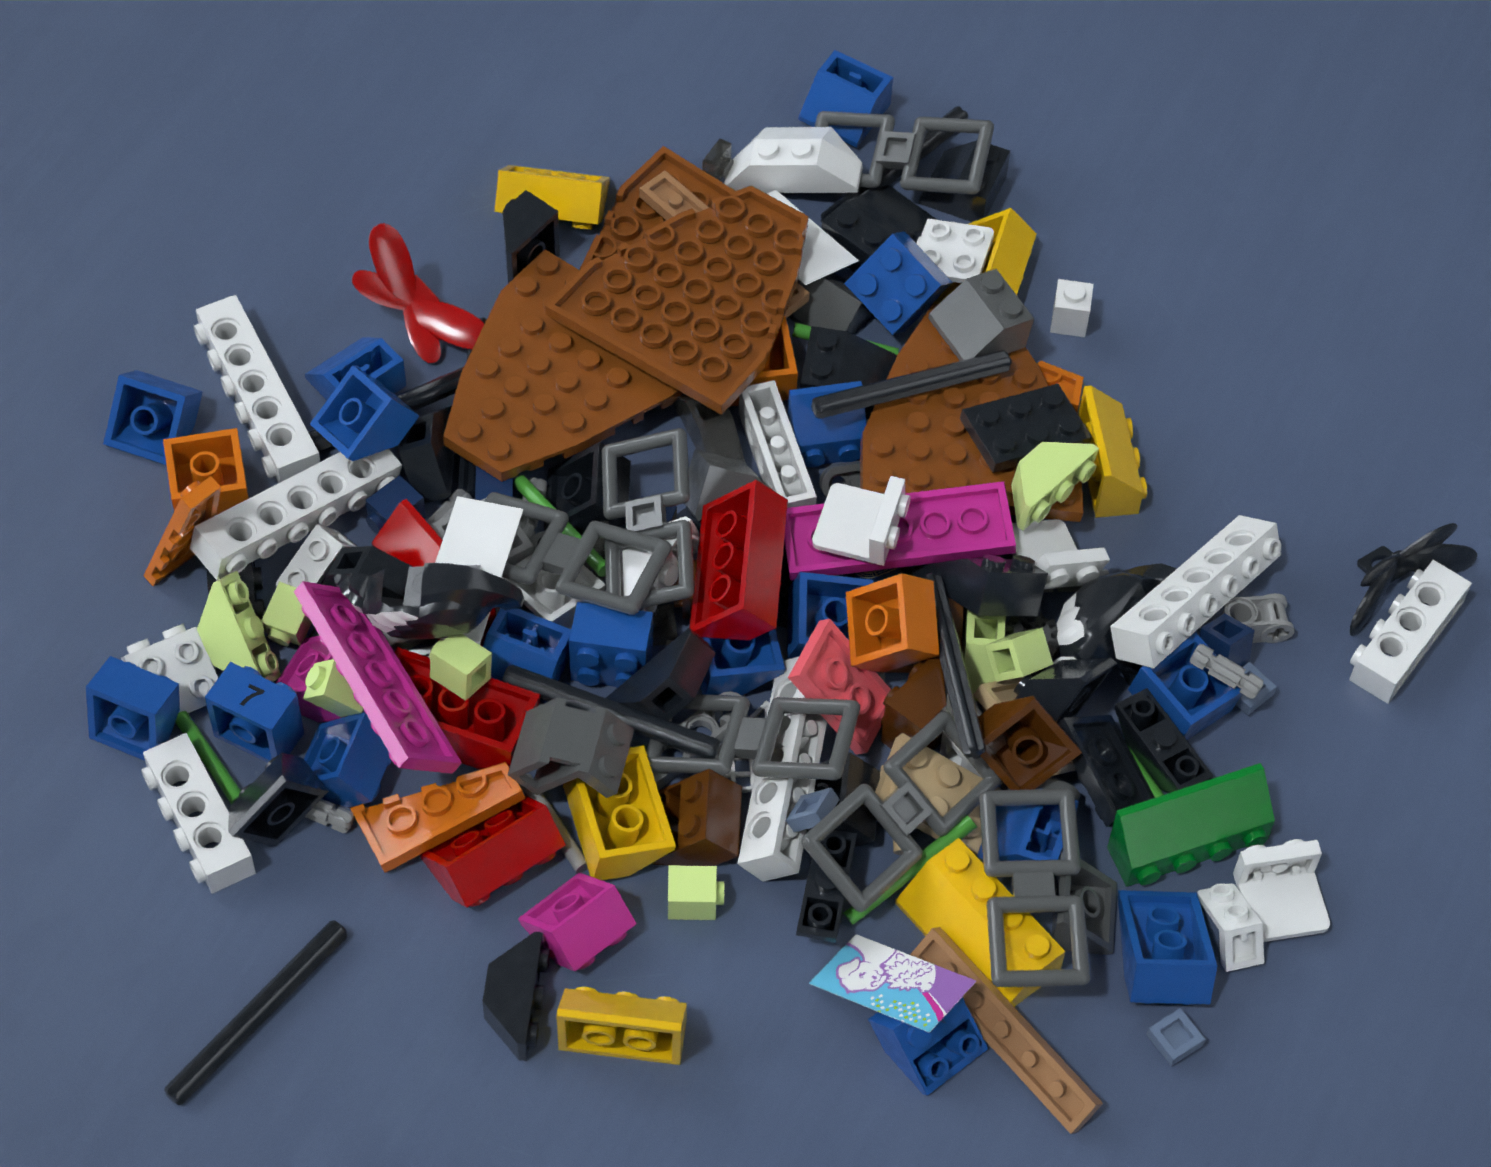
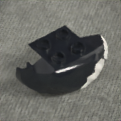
M424 563V566L409 567L404 600L382 597L385 569L373 575L351 573L349 575L339 574L333 577L336 586L340 588L341 594L348 598L356 611L363 613L373 626L384 631L390 637L404 639H435L470 633L485 619L493 608L499 607L503 610L521 608L524 601L520 588L501 577L480 570L481 565Z
M1163 563L1143 565L1099 576L1085 583L1063 605L1060 617L1056 623L1061 657L1056 659L1053 665L1060 660L1112 658L1117 663L1130 686L1143 665L1116 659L1110 626L1172 574L1176 568Z

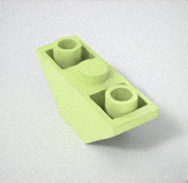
M1041 442L1018 463L1011 484L1017 527L1023 531L1034 521L1037 523L1041 522L1049 513L1051 506L1057 501L1060 503L1064 502L1079 481L1082 483L1088 481L1097 468L1094 461L1099 448L1094 444Z
M238 571L232 572L213 582L197 627L212 665L223 671L230 662L241 667L249 666L257 670L263 678L272 682L281 675L278 659L270 650L264 635L263 624L254 612L249 600L248 588L241 580Z
M965 608L963 659L973 695L981 684L996 681L985 645L1005 637L1006 616H978Z

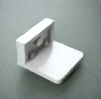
M927 219L923 233L918 238L916 244L952 282L962 283L967 278L982 274L994 239V231L990 227Z
M890 476L884 494L841 483L833 484L830 487L812 538L814 548L884 566L889 549L894 550L897 545L900 527L897 526L900 517H906L910 504V496L905 495V479Z
M1043 520L1039 523L1034 521L1023 531L1017 527V523H1012L1016 542V553H1012V556L1022 555L1035 560V566L1048 573L1044 589L1084 585L1098 578L1099 572L1110 561L1105 548L1077 550L1067 526L1062 520Z
M184 624L162 632L165 639L150 645L147 638L126 647L129 654L121 657L122 661L131 662L139 668L159 676H166L172 681L179 683V712L187 711V713L206 706L205 696L217 681L218 676L204 648L197 627L186 630Z
M1301 839L1287 841L1283 845L1272 847L1254 845L1240 852L1233 872L1238 890L1263 923V942L1325 933L1329 929L1330 920L1315 875L1316 867L1322 855L1318 840L1304 842Z

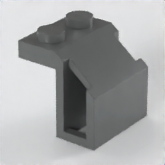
M558 697L526 711L508 776L535 795L576 778L581 779L606 798L617 794L634 729L608 709L594 707L585 711L565 706L567 700ZM537 769L534 780L526 775V773Z

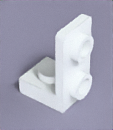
M316 524L277 580L276 586L279 581L296 588L302 581L321 584L341 548L357 546L338 530Z
M1232 883L1216 884L1211 888L1199 890L1197 892L1199 902L1219 929L1220 963L1225 971L1228 972L1264 964L1263 923L1236 885Z

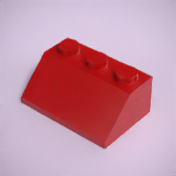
M525 796L526 799L419 856L453 901L466 908L478 906L490 898L491 892L502 885L508 886L519 881L523 877L524 871L534 865L549 862L556 856V851L566 846L545 804Z

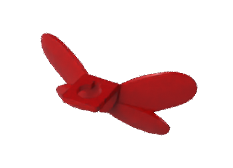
M380 223L373 227L369 234V249L377 273L367 270L356 271L352 276V284L357 291L372 302L403 311L409 340L417 355L425 362L435 363L439 360L441 356L439 339L464 349H473L485 324L468 311L439 301L440 299L417 274H414L413 263L407 246L400 233L394 227L387 223Z

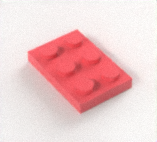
M831 619L821 620L816 625L788 678L805 698L856 700L860 704V712L850 749L856 755L864 754L870 749L882 726L881 720L885 711L883 702L891 688L877 672L851 667L849 640ZM820 714L837 733L842 715Z

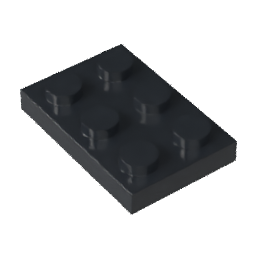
M1059 384L962 409L960 415L962 424L992 473L1018 466L1019 461L1041 442L1090 444L1092 439L1091 434Z
M1112 715L1067 717L1058 722L1060 727L1082 751L1080 755L1072 760V763L1078 772L1080 782L1087 789L1095 805L1097 815L1106 827H1113L1117 810L1155 798Z

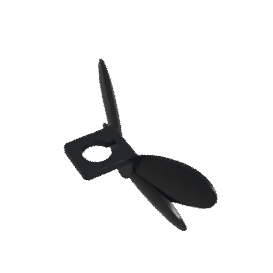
M1456 523L1441 526L1427 533L1403 551L1398 550L1393 553L1387 547L1381 546L1357 561V566L1366 573L1360 586L1370 587L1351 621V636H1355L1363 629L1377 608L1389 584L1410 571L1416 572L1418 569L1425 571L1432 560L1455 573L1464 571L1475 563L1477 552L1473 548L1464 545L1442 544L1456 531L1458 527ZM1383 559V560H1381L1379 563H1377L1376 565H1374V566L1372 567L1371 564H1372L1375 560Z

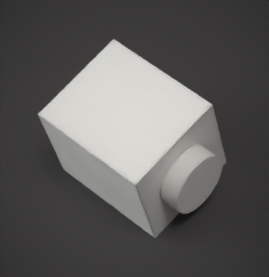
M1058 279L1050 333L1085 337L1091 308L1093 284Z

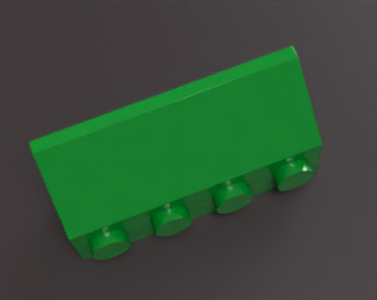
M1258 763L1117 810L1107 849L1126 887L1138 883L1140 885H1148L1158 880L1161 875L1173 871L1184 873L1192 869L1197 863L1209 859L1219 861L1229 856L1232 851L1244 847L1249 848L1254 845H1263L1269 839L1275 819L1265 770L1262 764Z

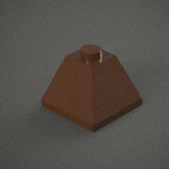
M1034 696L996 703L978 717L986 746V751L981 754V758L1010 790L1036 789L1082 753L1081 749Z

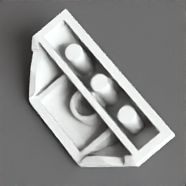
M765 127L729 162L724 184L735 191L751 185L764 193H770L774 190H777L779 193H858L863 164L832 127Z

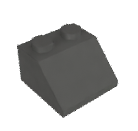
M997 269L965 279L928 316V319L960 361L1002 350L1010 353L1026 347L1034 317Z

